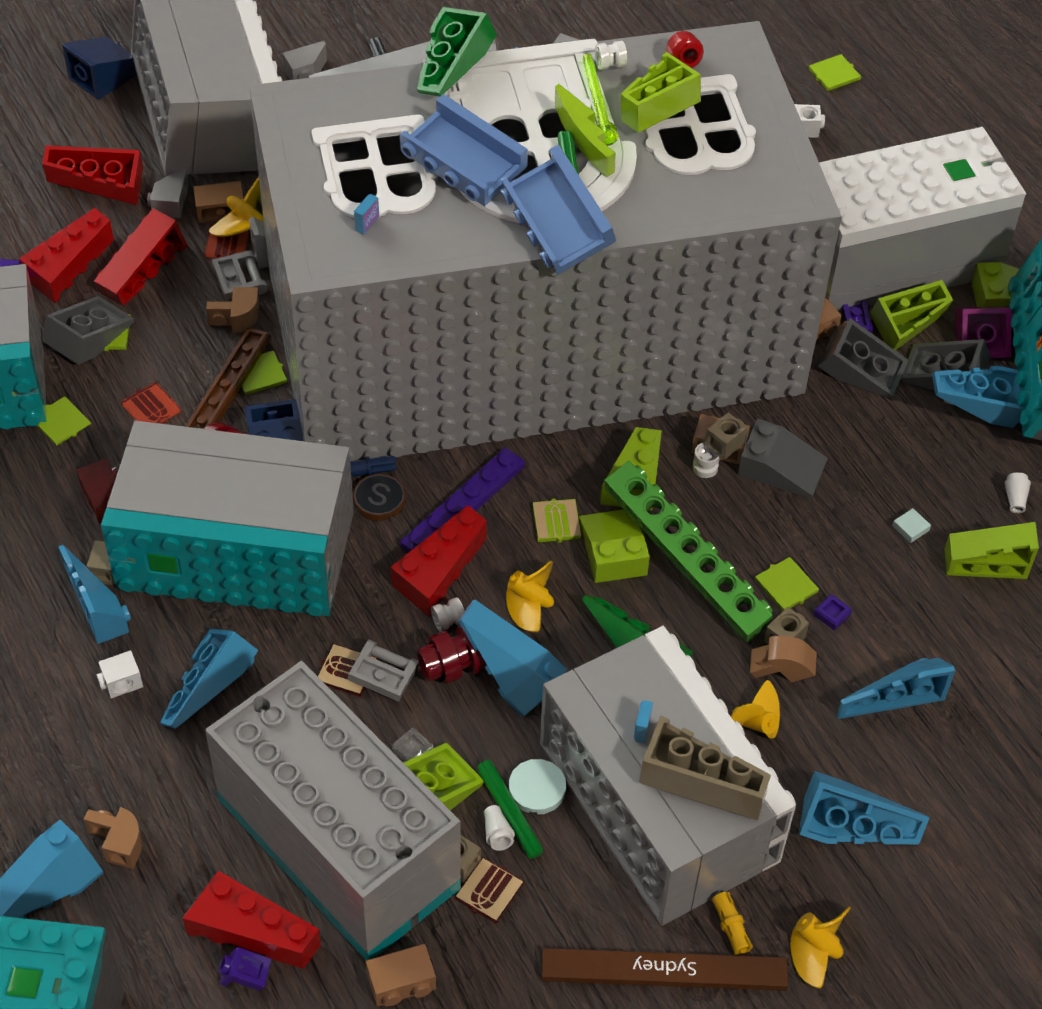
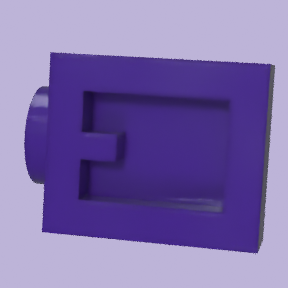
M237 947L228 956L225 955L219 967V973L222 974L220 985L227 986L229 983L235 982L261 991L265 987L271 958Z

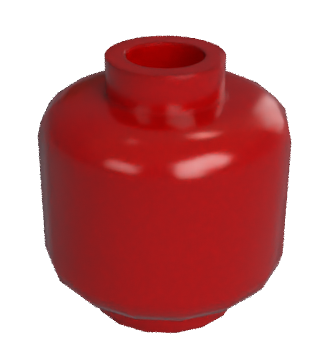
M688 31L675 33L667 42L666 51L691 68L696 67L703 59L704 49L702 43L694 34Z

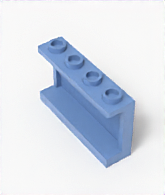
M444 94L436 100V112L412 134L406 131L400 134L401 151L407 158L414 159L423 165L428 172L435 173L444 179L449 186L456 187L465 193L470 200L477 201L484 207L501 192L500 190L504 189L501 178L506 176L508 181L512 182L527 167L528 149Z
M557 145L549 150L552 159L512 182H509L506 176L501 178L504 189L500 191L508 205L513 203L516 207L513 213L521 226L526 224L529 228L526 234L534 247L539 245L542 249V252L539 254L547 268L552 266L557 275L617 240L612 226L561 147Z

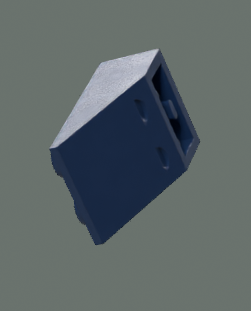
M296 399L245 406L249 435L303 441Z

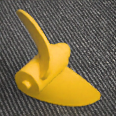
M259 177L244 199L236 196L227 197V204L232 211L209 229L212 235L225 237L250 229L249 218L254 217L264 222L263 215L256 210L261 193Z
M549 561L540 570L529 576L518 570L509 578L506 592L507 608L513 621L525 631L538 632L541 627V607L550 608L554 605L553 597L548 593V589L545 588L552 570L553 561Z
M767 680L759 689L752 703L734 708L730 717L741 726L767 734L769 739H774L777 735L780 707L777 692L772 683Z
M847 906L839 916L825 923H822L814 914L806 913L798 920L793 929L790 948L794 966L801 978L812 987L822 988L827 970L828 956L834 959H839L843 956L840 939L835 933L844 916L851 909L850 906Z

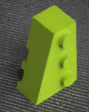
M665 52L662 55V60L657 65L652 64L648 68V73L643 78L638 77L620 94L621 121L639 133L701 102V74L668 52Z
M939 280L878 298L870 315L884 342L896 351L944 315L953 299L943 280Z
M636 427L607 477L627 461H630L634 466L639 465L647 475L646 479L651 485L656 484L662 430ZM604 481L600 504L621 507L605 490ZM638 488L630 491V494L634 496H638L643 493V491Z
M1036 522L949 534L944 549L947 575L1027 579L1039 549Z

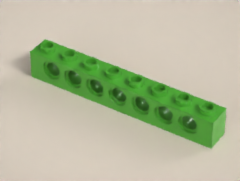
M627 461L604 480L605 490L746 643H749L772 622L773 615L771 613L773 611L769 604L763 599L761 601L757 599L753 594L754 589L746 580L741 581L735 575L736 570L727 560L723 562L717 556L718 551L709 541L704 542L699 536L700 532L692 522L687 523L681 517L682 512L674 503L669 504L664 499L665 495L661 488L656 484L651 485L646 479L647 475L639 465L634 466L630 461ZM638 488L641 489L643 493L641 495L634 496L630 494V491ZM656 507L661 511L656 515H652L647 510ZM669 526H674L678 528V531L674 534H669L665 532V529ZM687 545H692L696 548V551L686 553L682 549ZM708 564L713 566L714 570L710 573H705L700 568ZM722 584H728L733 589L725 593L720 591L718 587ZM745 603L751 609L748 612H740L736 607L739 604Z

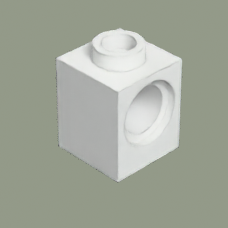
M794 104L807 136L818 138L820 128H824L825 115H821L820 105Z
M131 650L99 661L101 673L96 675L101 689H107L110 698L143 687L140 672Z

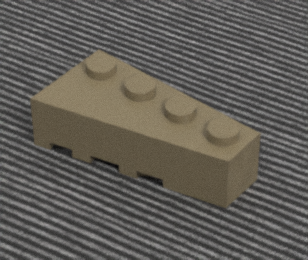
M660 715L642 762L639 783L758 821L771 775L737 756L731 758L720 751L721 747L711 742L707 745L693 737V732L684 727L680 730L669 724V719Z

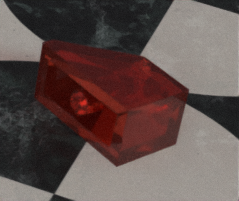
M106 459L76 470L80 487L98 524L102 523L118 473L115 467L110 468Z

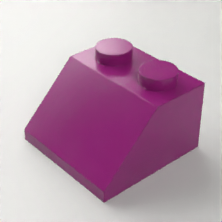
M1008 307L955 308V335L957 341L984 339L991 358H1011L1012 309Z

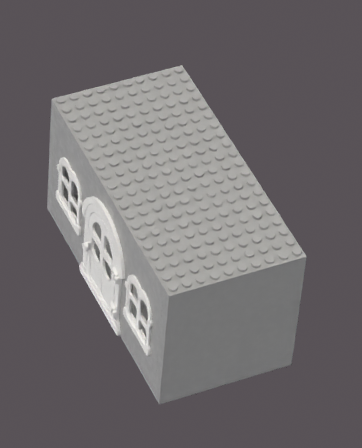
M754 21L683 30L694 34L703 45V59L696 67L692 68L701 74V102L639 133L621 121L620 94L638 77L643 78L648 73V68L652 64L657 65L662 60V55L667 52L668 40L672 35L680 31L604 41L586 39L487 52L484 57L444 93V95L528 149L527 167L515 179L552 159L549 150L558 145V133L566 131L555 108V86L557 84L562 85L595 112V124L605 132V144L616 152L615 172L606 177L574 144L578 173L612 226L617 241L557 275L552 266L549 268L545 266L539 254L542 252V249L539 245L536 247L532 245L526 234L529 228L526 224L523 226L519 224L513 213L516 207L513 203L508 205L501 192L484 207L477 201L470 200L465 193L456 187L449 186L444 179L435 173L428 172L423 165L414 159L407 158L401 151L400 134L403 131L412 134L436 112V100L440 96L422 94L417 90L422 65L426 63V60H423L422 64L249 85L268 265L294 399L297 400L303 441L349 447L350 461L367 459V456H370V459L386 456L400 457L415 453H426L428 451L452 449L454 447L477 445L493 441L499 442L506 439L525 438L532 435L551 434L558 431L576 430L584 427L602 426L604 424L627 422L643 418L649 419L662 415H674L688 411H700L714 407H725L727 405L746 404L753 401L772 400L779 397L805 394L842 216L760 22ZM614 41H624L627 51L626 67L616 68L615 66H610L606 70H599L595 61V45L597 43L611 45ZM369 194L378 197L380 217L365 234L356 231L354 210Z

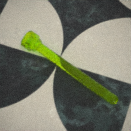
M586 53L583 55L582 60L599 123L598 127L605 132V144L610 146L617 142L619 137L615 124L609 121L593 57L591 54Z

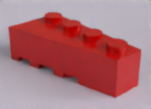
M46 145L42 165L47 182L138 205L144 168L140 150Z
M93 208L20 257V265L26 264L31 285L52 302L56 303L60 299L62 291L64 289L68 290L73 285V280L79 273L83 274L88 269L87 265L92 259L96 260L114 241L111 221L97 209Z
M153 208L142 219L137 229L128 236L119 251L114 253L106 267L98 273L94 282L100 293L124 306L144 288L146 279H154L159 274L160 266L164 263L170 264L175 259L173 254L178 250L184 251L188 245L176 220Z
M467 505L391 566V586L430 617L431 606L436 605L439 600L442 601L447 594V589L454 580L456 581L459 578L461 570L466 563L472 560L487 539V520Z
M220 871L215 874L182 918L186 934L195 937L200 935L210 938V941L218 944L227 943L250 952L264 954L272 960L303 969L321 946L320 932L317 927Z

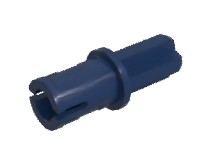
M367 456V459L350 461L351 477L391 472L397 468L394 456L370 459V456Z

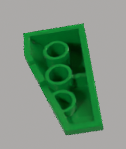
M442 7L430 29L431 41L430 45L426 47L427 59L426 63L422 65L417 87L418 92L441 96L486 55L497 36L487 13Z
M584 595L583 602L617 648L651 632L649 631L651 625L644 621L641 622L634 618H628L629 614L601 597ZM679 642L683 653L691 656L693 651Z

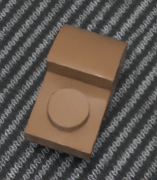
M233 287L232 302H207L208 324L210 326H232L233 333L246 331L247 327L251 328L259 318L260 299L258 287Z
M791 636L769 637V645L752 649L750 673L755 678L781 672L790 682L810 678L816 675L817 652L801 639Z
M120 807L116 817L104 810L97 812L88 809L84 817V823L89 834L106 838L102 846L105 861L134 869L143 844L135 816Z

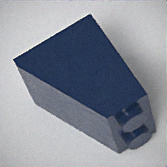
M108 37L68 42L62 45L69 80L97 100H100L137 75L133 55L122 48L119 43L112 41Z

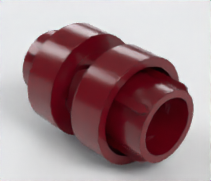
M461 626L456 628L457 636L451 638L446 631L429 636L428 645L417 650L419 665L427 681L440 678L444 684H448L462 678V669L468 668L472 674L486 670V662L480 652L473 648Z

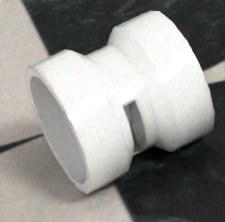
M614 41L611 45L606 43H597L595 45V61L599 70H606L610 66H615L616 68L626 67L627 51L624 41Z
M705 442L700 443L695 448L692 468L694 473L702 478L713 477L718 472L720 457L706 447Z
M459 598L450 599L447 605L436 604L431 606L433 621L439 632L448 630L453 623L458 626L460 625L459 619L465 610Z

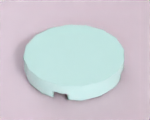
M530 759L520 763L512 771L509 778V792L522 811L546 814L555 810L562 803L566 792V778L561 769L554 763L543 759Z

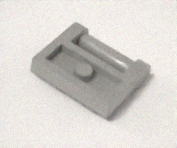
M245 251L212 260L213 269L225 300L232 299L233 287H258L259 295L267 292L268 287L260 276L255 263L256 257L254 252ZM240 265L247 266L252 279L251 282H246Z
M368 639L349 672L348 680L399 702L411 678L418 669L419 661L414 658L409 660L377 646L376 642ZM371 656L377 657V658H379V659H381V660H384V661H386V662H388V663H390V664H393V665H395V666H397V667H400V668L404 669V671H402V670H400V669H397V668H395V667H393V666H390V665H388V664H386V663H383V662H381V661H379V660H376V659L372 658Z

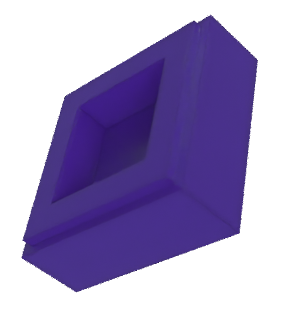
M830 594L814 610L813 615L835 631L852 614L853 609L833 594Z

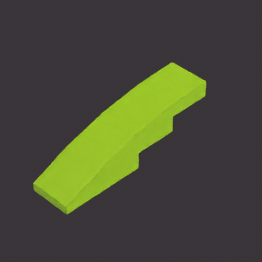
M557 84L555 86V108L566 131L572 132L574 144L584 156L606 177L610 176L615 172L616 152L605 144V132L595 124V112L562 85Z

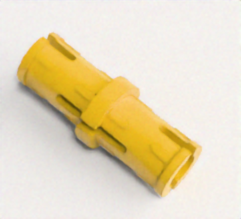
M722 892L712 898V902L720 916L721 929L726 932L734 954L741 955L750 951L753 946L743 926L745 921L742 915L738 914L730 892Z

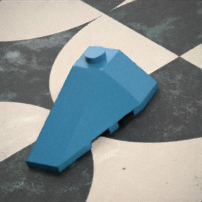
M991 366L987 370H980L978 367L965 372L957 369L935 371L932 374L936 396L990 424L1014 428L1020 421L1022 405L1018 404L1020 385L1016 383L1018 370L1002 366Z
M64 545L58 546L62 563L97 644L129 633L127 622L131 620L126 605L121 606L116 595Z
M472 600L459 619V623L473 648L480 652L486 662L485 669L488 674H493L500 687L498 689L500 695L521 716H525L542 701L544 683L565 674L567 668L547 649L477 600Z
M210 628L191 658L195 661L193 668L183 674L181 680L184 686L182 690L173 695L160 724L176 729L241 676L244 671L248 670L254 663V656L258 649L234 631Z
M941 658L919 659L841 699L837 717L842 719L944 701L951 685L955 668Z
M814 771L804 797L799 835L826 844H837V842H854V844H864V842L919 844L929 821V816L843 780Z
M61 820L41 834L0 878V916L25 918L27 913L41 907L44 909L48 908L56 900L68 895L72 897L81 893L103 874V870L80 838Z

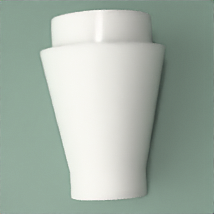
M1011 473L1004 482L1010 511L1013 513H1023L1026 511V502L1031 482L1024 473Z
M499 806L487 807L484 810L486 842L494 850H505L513 844L515 833Z

